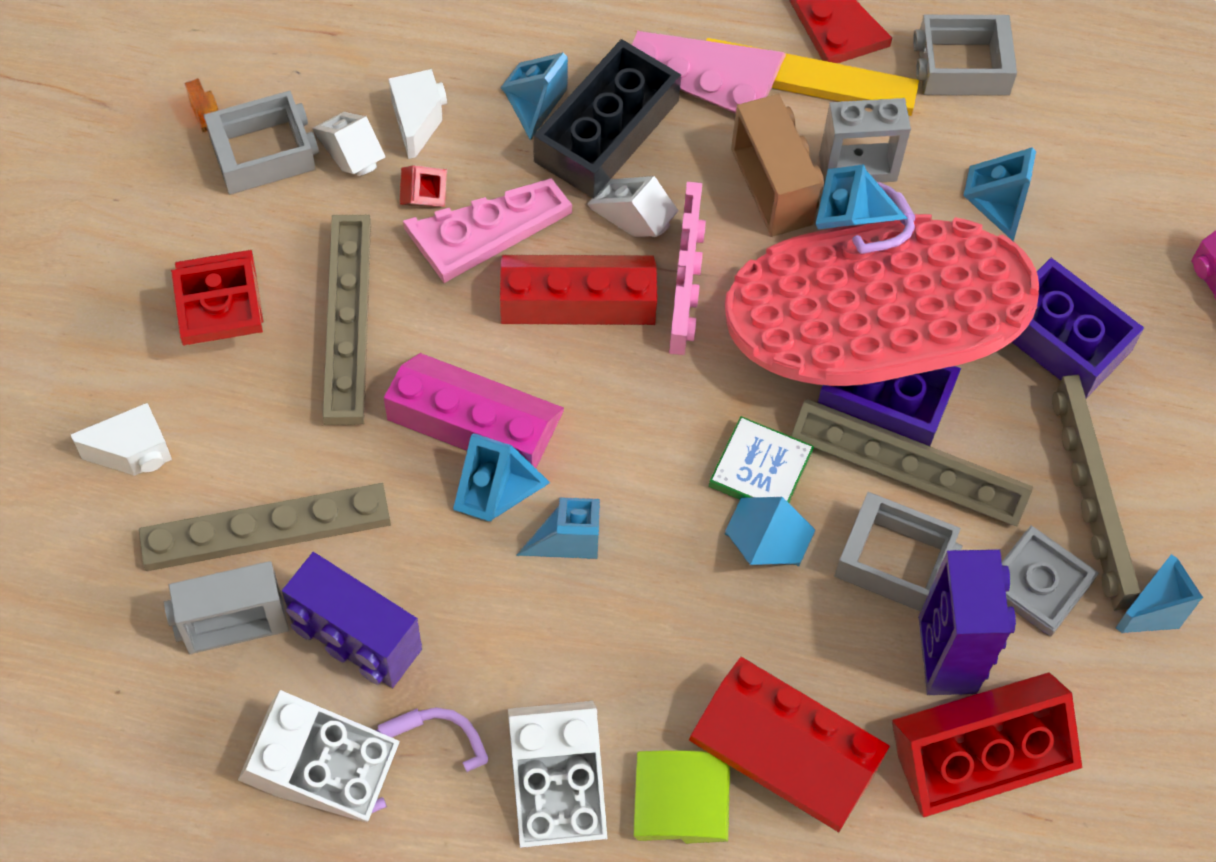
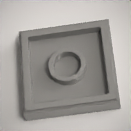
M1032 525L1002 561V565H1007L1010 571V589L1006 592L1007 606H1013L1016 613L1050 637H1052L1099 574L1095 569Z

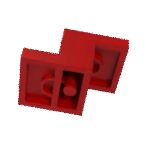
M252 249L175 262L176 269L171 270L180 339L183 346L263 332L262 323H264Z

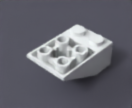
M280 690L268 708L238 781L279 798L367 823L400 741Z
M585 701L508 709L520 848L608 839L597 709L594 702Z

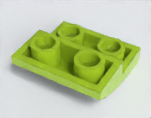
M638 751L634 837L639 841L682 839L686 844L728 842L730 766L710 753L703 751Z

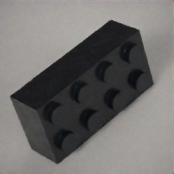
M620 39L533 135L534 162L594 199L679 102L681 74Z

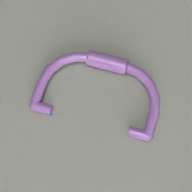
M880 182L877 183L908 219L900 220L905 225L903 232L896 237L884 241L865 244L861 236H854L852 242L860 254L900 246L911 237L915 228V214L903 194Z
M437 707L422 711L414 709L377 725L378 729L375 730L393 738L423 725L425 720L434 718L450 720L462 728L476 757L463 762L466 772L488 762V756L479 734L467 718L454 710ZM383 797L376 800L372 813L387 807Z

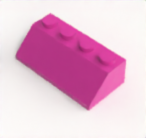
M422 353L417 354L400 366L384 396L388 421L466 451L468 450L470 437L473 433L512 445L535 468H537L564 412V407Z

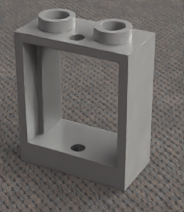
M923 15L920 29H915L913 48L914 51H919L920 54L916 64L917 80H922L924 95H1010L1017 75L1010 15ZM933 44L989 45L992 69L935 68Z
M291 91L204 114L208 134L229 195L316 170L313 155L319 153L317 142L313 132L306 133L304 126L308 125V120L303 104H295ZM283 123H289L297 148L237 165L228 139Z
M905 98L829 103L819 153L824 184L828 169L864 164L866 170L876 182L897 181L911 131ZM867 107H868V108H871L872 111H871V112H867V111L865 110V108H867ZM890 136L888 143L842 145L843 139Z
M867 492L840 557L834 577L921 611L947 550L962 549L963 545L956 543L961 528ZM874 523L940 549L926 588L858 562Z
M271 561L169 584L171 600L164 601L169 626L173 627L176 642L184 641L189 655L289 631L281 590Z

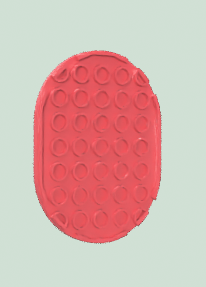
M915 214V228L911 237L900 246L887 250L860 254L852 242V238L859 235L864 243L867 244L896 237L905 228V225L900 220L836 227L799 235L770 246L766 249L765 255L757 260L750 259L734 276L735 281L726 293V324L731 338L741 352L750 360L772 373L792 380L817 385H863L972 362L1007 346L1021 335L1034 317L1039 296L1038 275L1036 268L1025 251L1003 234L996 236L982 230V224L957 217L950 222L932 220L931 214Z

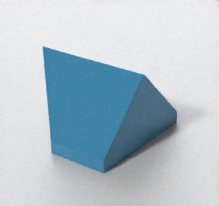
M562 52L520 62L501 86L530 140L567 91L568 57Z
M1033 147L971 165L966 181L964 197L1013 242L1031 182L1036 151Z
M864 164L828 169L816 220L817 229L908 219L868 173Z
M473 433L470 437L453 510L491 522L494 518L542 489L550 482L512 445Z
M782 496L741 498L725 530V535L731 538L750 565L794 564L800 566L815 533V529Z
M560 497L559 506L516 556L597 559L600 499Z
M1172 554L1169 556L1116 626L1117 630L1121 633L1180 629L1203 596L1178 558Z

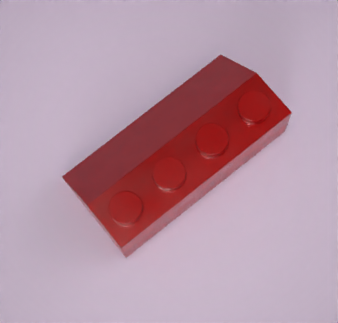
M502 255L500 271L501 324L655 325L657 268L654 255Z
M740 656L719 685L689 738L690 742L838 833L874 778L890 748V745L742 656Z
M1050 672L892 720L898 759L923 818L1083 768L1072 692Z

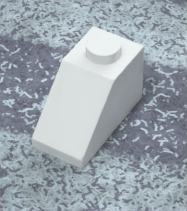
M432 69L389 78L391 102L408 159L415 158L443 120L441 105L447 104L446 93L443 83H436Z
M342 112L312 128L319 141L344 172L356 173L357 176L367 174L377 168V161L385 158L367 116Z
M655 176L611 179L597 196L588 203L591 210L633 237H657L669 228V221L679 211Z
M148 403L71 434L83 460L134 476L142 472L155 471L165 462L172 460Z

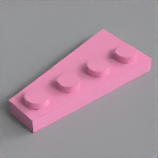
M637 31L632 43L634 47L680 73L681 91L735 114L738 104L768 96L786 56L784 52L642 31Z
M551 178L505 191V196L492 200H487L484 197L471 201V206L451 211L450 208L435 211V216L419 221L414 217L404 220L403 224L407 234L443 283L568 216L572 213V204Z
M687 182L669 354L685 355L686 341H694L696 318L689 317L690 307L697 308L699 285L692 284L693 275H700L703 252H695L696 242H704L706 220H699L702 183Z

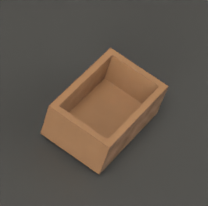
M779 93L738 104L731 150L770 236L773 237L812 226L816 209L819 208L820 188L824 186V180L820 168L817 165L813 166L806 138L799 136L795 128V117L791 107H785Z

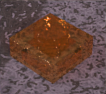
M198 78L184 84L190 106L203 133L208 131L204 114L218 111V106L212 91L204 92Z

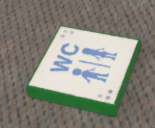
M740 416L711 476L709 487L739 500L741 498L782 496L790 503L813 453L814 446Z

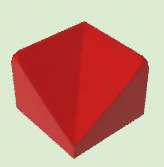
M415 165L402 167L400 204L445 207L447 169Z

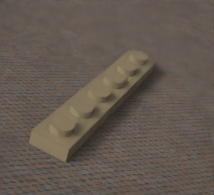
M332 215L323 399L324 425L364 424L371 243L370 215Z
M1079 375L1063 376L1057 391L1053 393L1052 405L1055 414L1061 416L1063 446L1066 451L1070 450L1073 460L1071 469L1072 479L1075 486H1080L1083 496L1081 503L1084 521L1086 523L1090 522L1093 533L1091 540L1092 552L1096 560L1100 559L1104 572L1102 574L1103 592L1106 597L1111 598L1114 611L1129 609L1140 595V589Z
M807 398L802 405L791 437L813 445L817 449L1016 527L1020 522L1033 490L1031 485Z
M383 483L141 527L139 528L144 568L146 571H152L391 526L384 485Z

